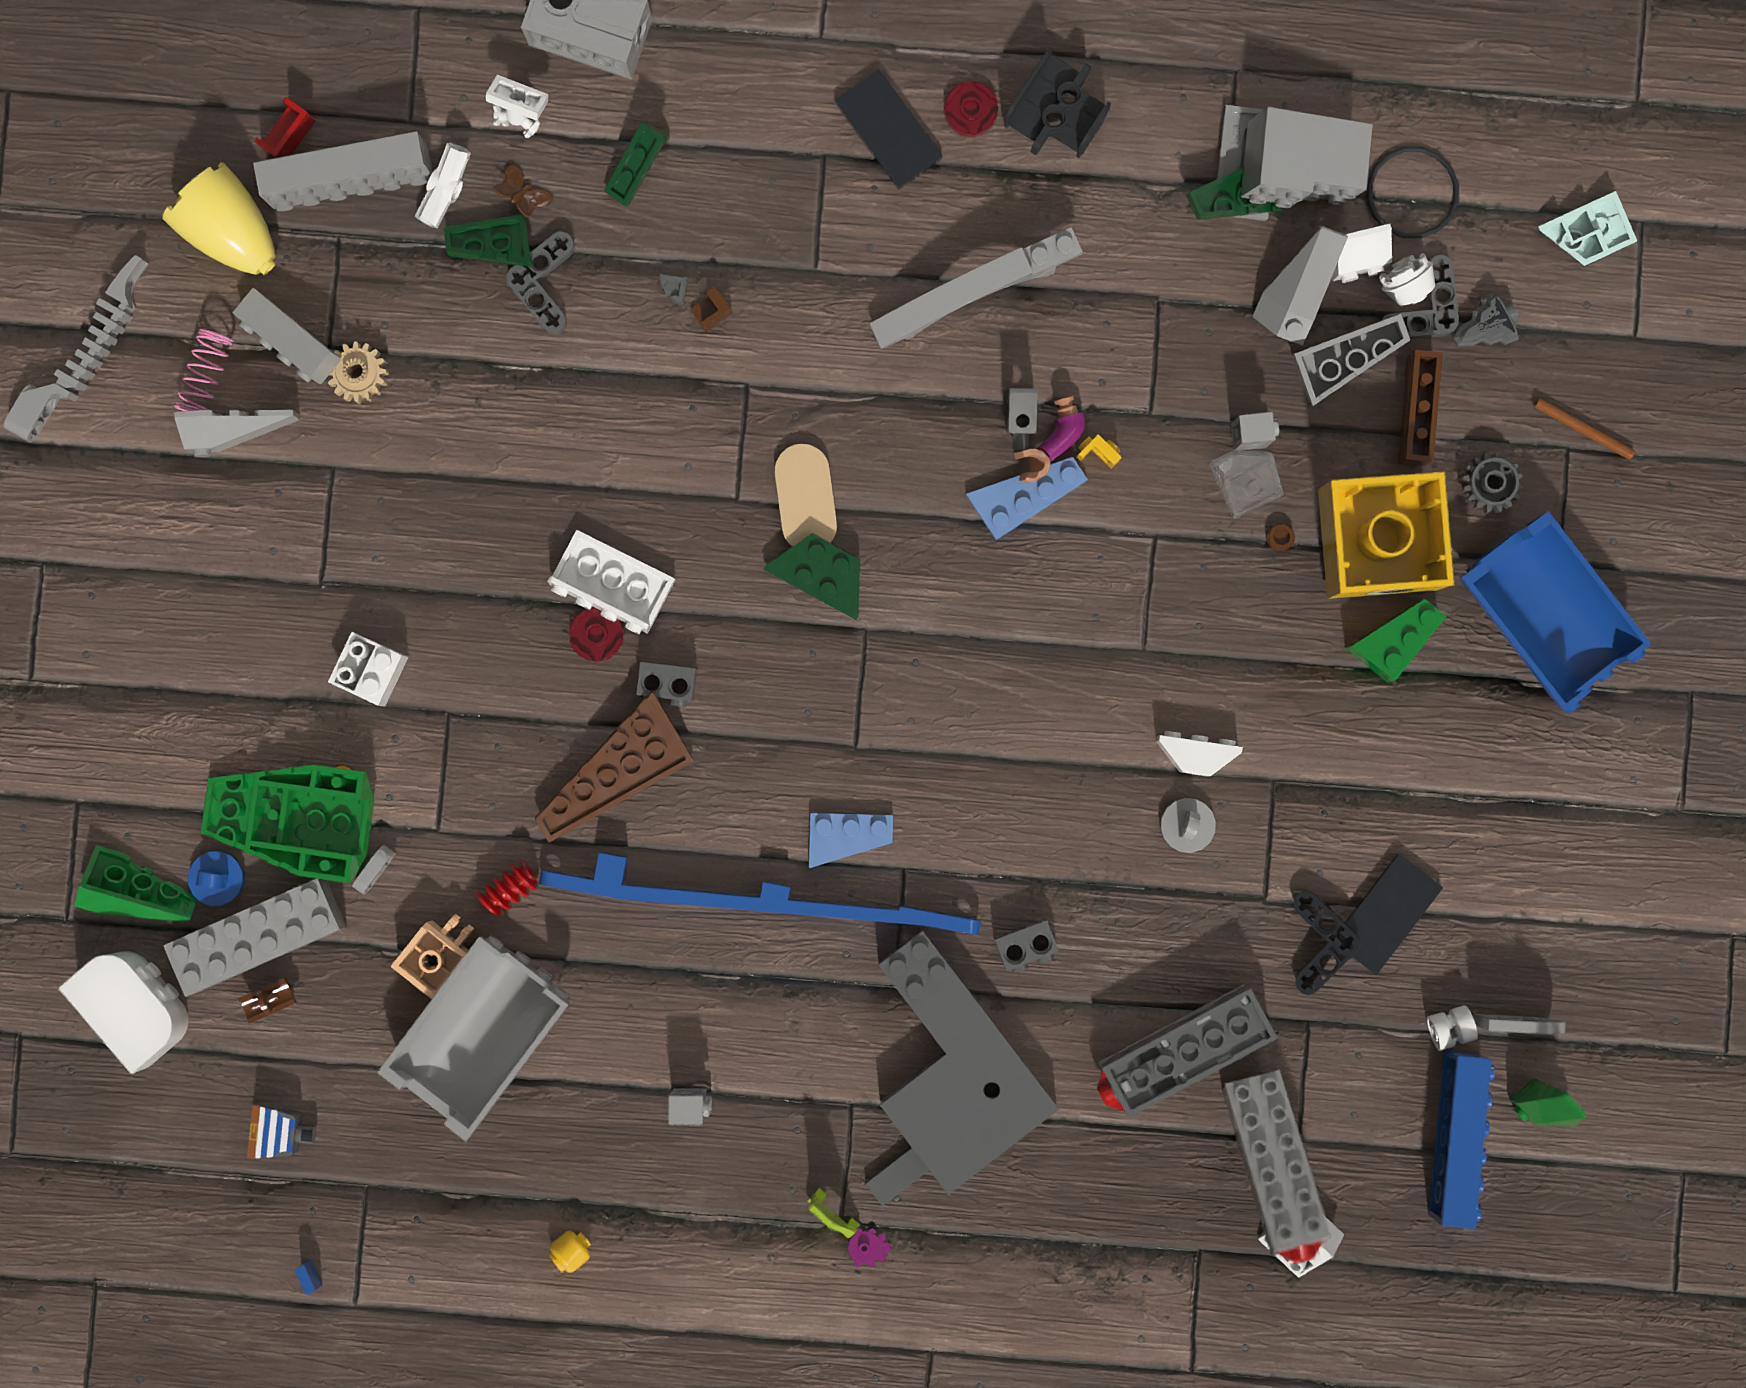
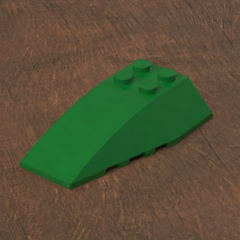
M320 765L208 778L201 833L231 847L239 848L247 854L262 858L272 865L287 869L297 876L351 883L367 856L374 796L366 772Z

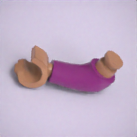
M1074 396L1054 401L1055 405H1059L1060 410H1057L1059 419L1054 420V431L1039 447L1014 453L1015 459L1026 457L1030 463V471L1021 474L1019 481L1030 483L1045 476L1050 469V462L1072 446L1082 435L1085 427V417L1083 412L1078 413L1076 405L1073 406L1072 400H1074Z

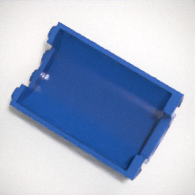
M1547 511L1485 553L1465 570L1467 574H1461L1459 579L1560 710L1569 714L1581 706L1580 700L1593 690L1591 685L1598 680L1603 682L1614 674L1612 669L1619 663L1628 661L1634 663L1646 654L1644 650L1651 643L1550 512Z

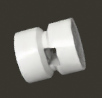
M1466 1005L1450 1009L1448 1015L1440 1012L1427 1016L1430 1036L1439 1051L1454 1047L1457 1041L1465 1044L1478 1039L1475 1021Z

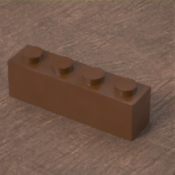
M1414 350L1407 356L1398 464L1426 467L1434 462L1443 352Z

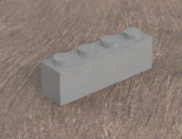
M255 288L250 290L233 311V314L240 319L238 325L249 334L256 332L259 335L257 339L259 343L268 350L274 347L279 352L276 357L288 366L293 363L298 367L296 373L308 383L313 379L321 385L341 361V358Z

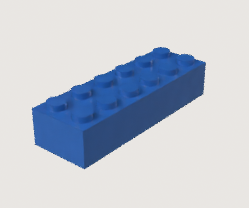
M1445 1049L1443 1052L1428 1215L1442 1226L1476 1229V1223L1481 1219V1205L1478 1202L1479 1193H1482L1484 1190V1178L1481 1176L1482 1165H1485L1487 1159L1484 1138L1489 1134V1121L1486 1120L1487 1109H1490L1492 1104L1489 1084L1494 1078L1495 1068L1494 1064H1491L1492 1059L1476 1052Z

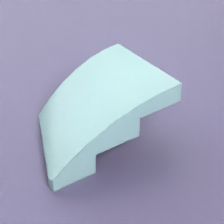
M1616 191L1538 226L1542 233L1584 266L1637 242Z

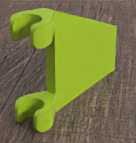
M818 1187L816 1192L807 1199V1202L810 1203L809 1209L829 1228L841 1232L847 1238L853 1236L860 1224L852 1217L846 1224L823 1203L827 1194Z

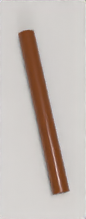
M1538 398L1534 404V408L1628 460L1633 458L1636 452L1634 449L1547 401Z

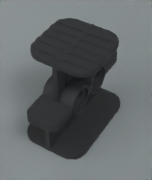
M1049 48L1037 64L1036 69L1033 70L1026 84L1022 87L1016 100L1013 101L1011 108H1009L1004 121V127L1008 128L1011 126L1033 140L1034 143L1030 152L1034 155L1039 153L1048 137H1054L1076 151V157L1080 158L1095 134H1097L1100 126L1104 123L1111 103L1108 101L1105 105L1081 90L1080 87L1089 75L1092 66L1085 63L1080 72L1053 56V50ZM1065 93L1072 94L1075 101L1071 103L1065 102L1061 96ZM1050 116H1056L1061 123L1053 126L1046 119Z

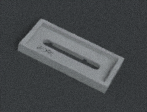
M1231 105L1224 107L1216 180L1240 169L1244 130L1248 127V121L1264 109ZM1269 212L1233 217L1267 221Z

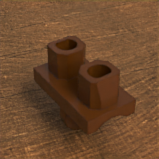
M286 977L238 998L246 1013L249 1024L297 1003Z

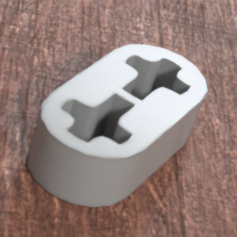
M382 845L359 874L352 887L365 895L392 861L395 852Z

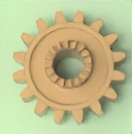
M354 342L353 348L343 344L344 352L334 351L341 358V361L329 374L333 379L328 384L331 387H337L334 393L338 396L344 394V399L348 402L353 397L358 404H361L362 398H366L370 402L372 401L373 394H381L379 390L381 385H387L383 380L384 376L389 375V372L383 369L387 362L385 359L379 358L381 353L377 349L371 352V346L365 343L362 349L358 342ZM358 367H362L363 373L356 379L353 378V371Z

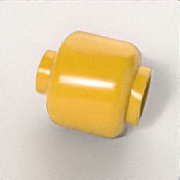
M568 1230L550 1244L551 1253L548 1256L561 1273L564 1270L572 1273L589 1260L590 1253L587 1248L591 1244L582 1232L576 1235L573 1231Z

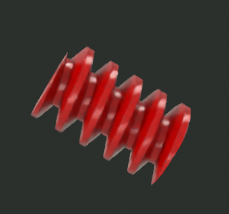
M519 859L521 868L514 864L510 865L513 874L510 875L506 871H502L503 881L496 877L493 878L494 888L485 884V895L478 890L475 892L481 904L490 913L501 917L504 913L503 908L510 910L512 902H521L520 894L527 897L530 895L529 888L533 890L539 888L534 872L522 859Z

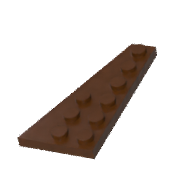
M653 690L649 692L535 816V821L548 842L555 840L693 762L692 756Z

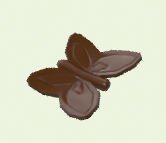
M510 165L505 170L503 176L504 183L497 184L492 188L495 193L511 198L510 202L516 203L519 211L526 217L533 213L534 208L546 207L553 201V196L547 191L539 189L530 190L532 187L529 183L523 187L524 178L522 173L514 165Z

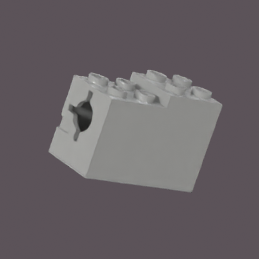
M530 0L521 29L529 46L632 79L653 18L648 0Z
M1267 107L1248 121L1241 197L1248 198L1251 203L1263 204L1266 201L1276 202V206L1281 208H1290L1302 200L1318 201L1319 199L1328 200V203L1331 205H1344L1345 202L1355 198L1367 189L1373 124Z

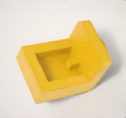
M1099 434L1093 440L1088 437L1078 447L1081 452L1077 458L1080 461L1092 450L1111 469L1122 458L1118 454L1120 449L1112 441L1108 440L1106 442Z

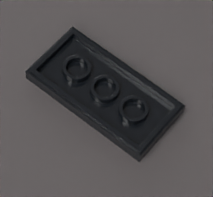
M879 69L835 100L836 106L898 190L943 159L942 154Z
M1397 854L1345 921L1358 934L1361 940L1359 950L1352 957L1374 975H1377L1443 887L1401 854ZM1341 927L1332 939L1334 940L1338 936L1343 941L1341 945L1343 949L1348 947L1353 949V937L1345 938L1340 933L1345 929Z

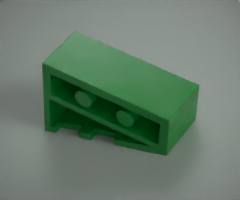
M1424 599L1406 608L1345 649L1387 683L1396 681L1447 616Z

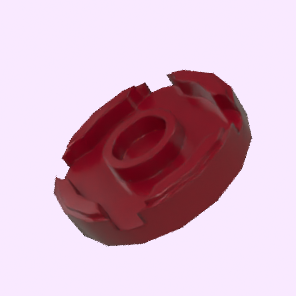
M975 81L963 82L955 86L945 100L944 115L947 124L954 132L962 136L976 137L985 134L993 127L998 115L997 99L993 91L988 86Z
M595 607L590 610L585 609L575 616L570 625L569 638L571 647L579 656L588 661L601 662L612 658L619 652L624 641V629L619 619H616L615 622L601 616V610Z

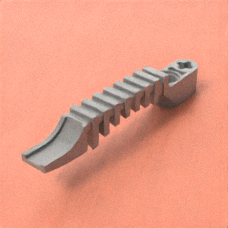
M135 255L122 268L105 292L121 303L118 307H115L98 298L96 304L113 315L108 319L98 312L94 314L93 318L103 323L105 327L101 331L93 325L90 326L88 331L98 337L95 342L86 337L84 338L82 344L90 348L87 354L79 349L76 350L74 355L83 359L78 365L68 359L65 366L73 370L71 375L57 369L54 375L59 378L54 384L39 388L33 384L27 385L20 393L5 419L4 428L27 442H33L42 431L60 398L66 397L74 402L77 401L79 396L72 392L78 390L85 391L87 388L85 383L88 379H93L95 376L93 371L96 367L100 369L103 364L100 362L103 356L108 357L110 353L109 347L111 344L116 345L118 340L115 338L119 333H124L125 328L123 326L126 322L130 323L133 319L131 314L136 309L133 301V290L137 280L149 265L147 262Z

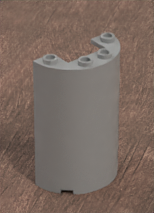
M492 935L488 938L479 937L377 1072L397 1089L400 1090L407 1087L447 1118L444 1125L465 1141L469 1139L569 1005L568 998L570 995L550 981L553 978L550 973L540 967L538 970L529 964L531 961L529 957L520 951L514 954L503 947V943Z

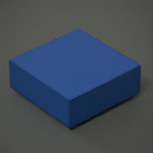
M311 1259L295 1269L305 1294L308 1295L316 1291L322 1285Z

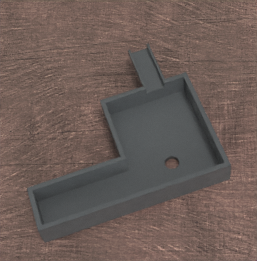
M922 929L878 962V965L944 1052L880 1100L882 1109L911 1145L908 1150L865 1182L882 1206L929 1170L949 1195L1059 1110L1057 1104ZM988 1082H995L1000 1087L999 1094L994 1098H989L984 1094L983 1089Z

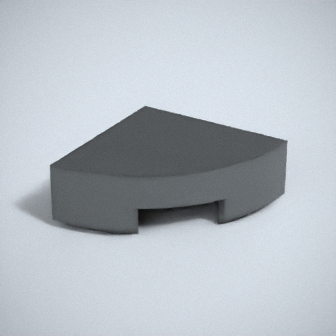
M660 273V283L666 296L674 303L684 306L688 278Z

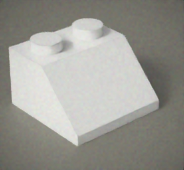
M1390 224L1345 234L1348 235V239L1332 275L1333 281L1341 279L1342 283H1347L1358 279V275L1368 273L1369 276H1376L1385 272L1384 269L1392 262Z

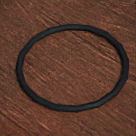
M1402 147L1387 153L1374 166L1367 182V202L1373 217L1381 225L1388 224L1378 214L1373 202V182L1378 170L1390 158L1404 152H1421L1436 158L1448 170L1454 185V201L1448 216L1436 227L1422 233H1405L1391 227V233L1400 237L1424 238L1439 232L1453 218L1459 203V182L1453 167L1440 154L1424 147Z

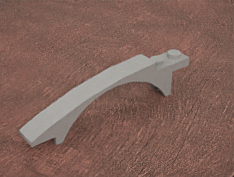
M1072 227L1024 249L1021 247L951 280L871 322L870 327L880 349H883L900 340L914 337L937 320L984 296L1023 281L1052 275L1058 265L1082 255L1083 251Z

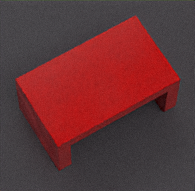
M287 97L282 101L287 106V109L265 140L262 141L258 137L254 140V143L262 151L274 159L291 156L315 123V120L307 111Z

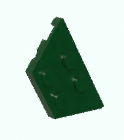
M811 533L764 567L763 570L857 620L859 616L861 559Z

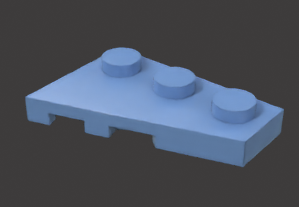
M810 813L809 868L891 844L893 840V815Z

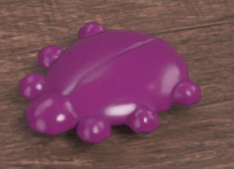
M860 1228L857 1229L848 1245L849 1255L855 1261L856 1267H861L862 1264L874 1267L877 1259L880 1262H884L885 1256L883 1254H887L891 1250L890 1244L883 1242L886 1238L884 1234L877 1236L874 1229H870L868 1232H862Z

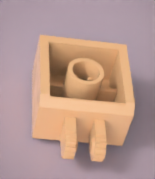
M454 914L443 929L432 920L426 922L391 965L394 970L431 999L434 998L469 951L463 943L474 930L470 924L461 931L457 939L449 934L459 923L461 917L457 914ZM429 955H436L438 964L431 966L429 964L431 959H428Z

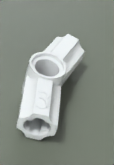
M447 143L438 168L433 171L428 180L427 193L415 217L431 227L438 228L450 203H454L463 186L461 178L471 154L466 148Z

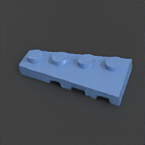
M1071 457L1051 464L1048 473L1037 481L1024 483L1019 481V475L967 493L966 496L994 539L998 540L1085 483L1088 479L1075 459Z

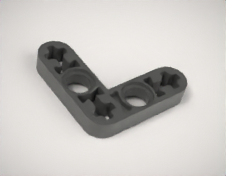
M556 232L531 252L532 267L530 269L536 274L533 278L528 273L523 278L525 281L523 285L519 283L513 284L516 281L514 278L516 274L523 276L528 272L525 266L514 265L506 276L509 287L544 330L552 335H558L566 329L567 319L538 282L574 253L575 243L566 232ZM558 240L562 242L568 240L566 243L567 250L563 251L560 248L554 252L557 258L553 261L546 249L549 247L553 252L558 247L556 243ZM543 255L548 258V265L544 269H536L533 266L534 259L537 256ZM535 293L544 296V303L537 308L529 304L530 297ZM548 309L554 318L560 316L558 319L560 325L556 328L553 325L548 327L547 325L550 321L543 312Z
M1437 255L1430 260L1433 267L1440 262V266L1446 268L1441 273V281L1447 279L1448 282L1435 284V288L1428 293L1429 310L1392 313L1384 316L1380 321L1401 314L1402 318L1405 319L1404 323L1410 339L1445 336L1457 328L1459 316L1454 268L1451 259L1445 255ZM1433 269L1434 280L1436 282L1440 279L1438 270ZM1444 288L1448 291L1449 299L1447 302H1440L1436 299L1435 292L1437 289ZM1450 306V309L1445 311L1446 320H1451V324L1445 329L1444 324H1439L1438 321L1443 318V308ZM1417 317L1424 321L1425 328L1423 331L1416 332L1411 328V320Z

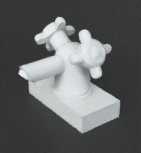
M497 75L486 92V101L495 104L493 105V124L499 126L502 123L505 127H508L509 123L516 126L521 125L525 129L523 131L524 136L529 138L539 128V117L548 103V94Z

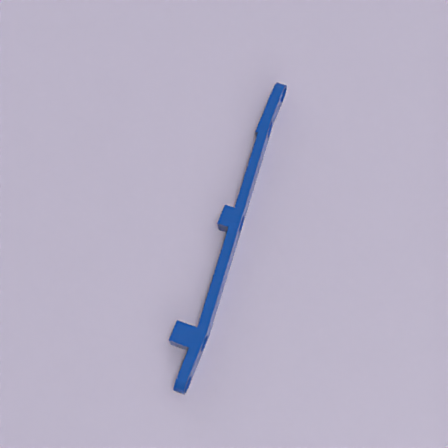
M600 852L598 855L594 879L548 870H541L539 884L624 900L924 925L979 935L981 920L900 905L899 909L789 899L791 886L766 881L763 882L761 896L624 884L629 857Z

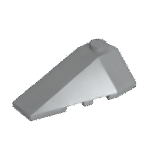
M1321 226L1301 248L1296 257L1282 269L1277 278L1263 290L1252 317L1276 336L1303 346L1346 244L1348 235Z
M212 410L174 412V418L184 450L194 453V457H210L211 452L223 451L300 420V414L294 410L254 411V416H249V412L229 410L226 416H222L219 413H212Z

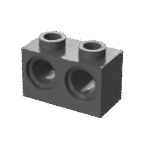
M640 662L636 695L643 696L644 699L650 692L646 687L647 679L650 676H657L660 679V686L653 692L658 700L660 698L670 699V705L686 707L687 702H694L697 678L696 668ZM678 679H685L688 684V688L683 694H676L673 690L674 682Z
M1046 919L994 937L1006 971L1012 969L1013 973L1029 968L1027 963L1038 960L1039 964L1055 958L1053 953L1059 952ZM1037 935L1046 936L1047 945L1044 949L1037 950L1033 947L1032 942ZM1018 945L1022 950L1020 957L1014 960L1009 959L1006 954L1008 947Z

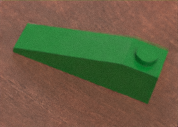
M98 845L95 846L79 885L74 907L103 915L190 921L197 902V898L193 894L171 881L161 880L153 875V870L148 867L141 868L131 862V857L122 852Z
M1536 1078L1529 1081L1509 1099L1515 1105L1512 1110L1523 1122L1528 1120L1536 1125L1576 1127L1587 1115L1567 1092Z

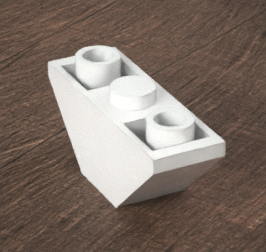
M1165 731L1164 736L1159 735L1156 738L1158 745L1179 772L1201 776H1212L1240 755L1243 747L1235 746L1236 741L1219 739V744L1210 743L1206 736L1192 735L1190 740L1181 738V733Z

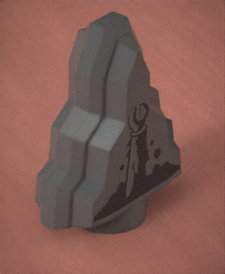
M1492 291L1480 300V306L1471 312L1470 321L1460 326L1452 339L1457 347H1472L1480 342L1487 345H1493L1498 342L1507 345L1517 341L1519 338L1515 323L1519 321L1518 312L1511 302L1503 304L1501 299Z

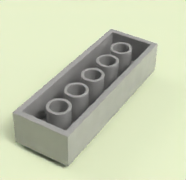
M417 131L253 163L259 196L277 211H288L293 209L294 205L299 204L314 206L319 204L320 200L325 199L340 201L346 199V195L356 193L359 196H366L374 193L373 190L382 188L387 191L396 190L403 184L423 185L427 183V180H429L433 173L428 146Z
M314 879L163 946L186 997L347 928L327 880Z

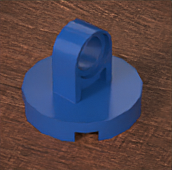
M210 851L199 856L192 863L188 873V885L192 894L200 902L209 906H222L233 901L242 893L245 886V870L234 855L225 851Z

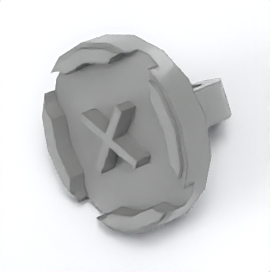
M1182 798L1174 801L1165 808L1161 816L1160 830L1163 838L1170 847L1179 852L1193 853L1202 850L1211 842L1215 834L1216 821L1213 812L1205 803L1197 799Z

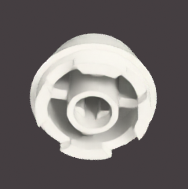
M1424 253L1419 256V259H1415L1411 255L1392 265L1394 269L1390 274L1382 273L1379 277L1383 285L1382 290L1400 306L1422 301L1435 288L1432 261H1428Z

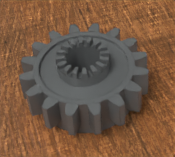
M1485 453L1481 455V460L1478 457L1471 460L1473 466L1468 465L1464 468L1468 475L1461 477L1460 481L1466 483V487L1460 490L1461 492H1468L1469 496L1465 499L1466 502L1472 500L1475 502L1473 509L1477 510L1484 506L1483 511L1487 514L1491 512L1493 507L1494 512L1499 513L1502 511V506L1506 509L1512 506L1510 500L1515 501L1520 498L1516 492L1523 489V485L1519 484V479L1523 477V474L1517 473L1518 464L1512 465L1509 462V456L1501 459L1500 453H1495L1490 458V455ZM1488 477L1496 480L1497 487L1495 489L1488 486Z

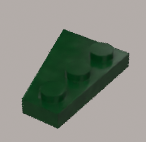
M1245 167L1186 194L1197 220L1268 212L1274 213L1281 211L1282 208L1277 207L1276 202L1266 201L1263 204L1251 203L1250 199L1241 197L1242 178Z
M523 214L444 227L446 252L450 257L532 267L527 219Z

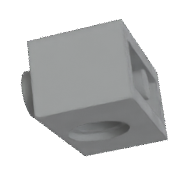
M1273 412L1239 415L1230 424L1233 451L1266 448L1276 440L1275 436L1279 435L1278 420L1273 419Z
M674 1088L669 1095V1125H703L706 1117H709L712 1112V1096H707V1088Z

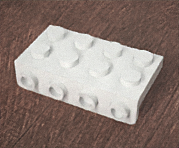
M576 530L554 574L548 579L549 585L552 586L551 591L562 597H566L569 594L577 598L576 603L589 610L593 606L601 610V616L613 622L619 619L626 623L625 627L637 634H640L641 631L648 634L675 582V578Z

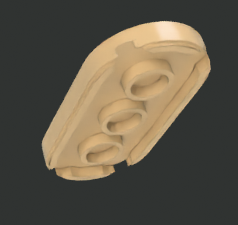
M796 444L790 446L780 454L775 465V479L784 537L791 546L796 545L811 533L832 542L837 531V521L828 461L825 455L812 445Z

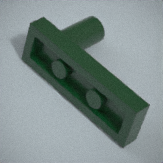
M647 121L641 122L604 192L625 207L629 206L663 144L669 141V131L663 127L655 128Z

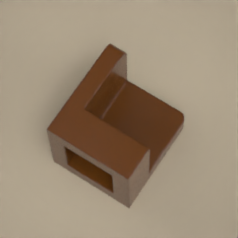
M715 286L706 292L707 298L691 308V313L705 333L732 315L731 308Z

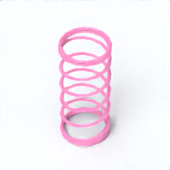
M198 329L199 335L196 336V339L214 351L194 349L191 352L195 357L212 366L198 363L187 364L188 369L207 380L192 377L183 378L182 381L186 385L203 394L185 391L178 392V396L196 407L174 402L175 408L182 411L208 410L188 400L181 394L214 399L215 397L185 380L219 385L218 381L199 373L190 366L223 371L222 367L200 357L195 352L228 357L227 353L200 340L199 337L225 345H233L231 338L206 329Z

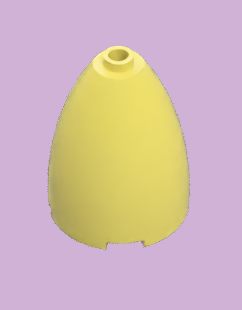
M223 162L218 165L219 169L215 171L211 167L207 168L179 192L180 196L175 201V207L169 206L166 208L162 217L163 220L182 238L209 257L243 272L255 275L259 273L267 274L275 266L273 260L276 255L271 235L259 208L241 181Z

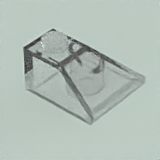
M1233 450L1210 462L1215 482L1235 520L1284 495L1274 456L1271 452Z

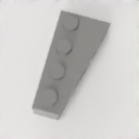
M1396 315L1292 354L1310 406H1314L1329 394L1410 341L1402 315Z

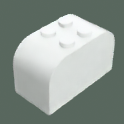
M122 951L94 958L59 989L128 1071L133 1074L150 1067L178 1043L187 1031L189 1018L186 1007L178 998V991L174 986L163 981L158 967L151 962L148 963L137 953Z

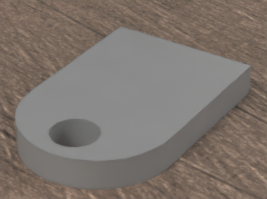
M1473 1014L1475 1025L1488 1031L1542 1034L1565 1033L1566 1021L1559 1019Z

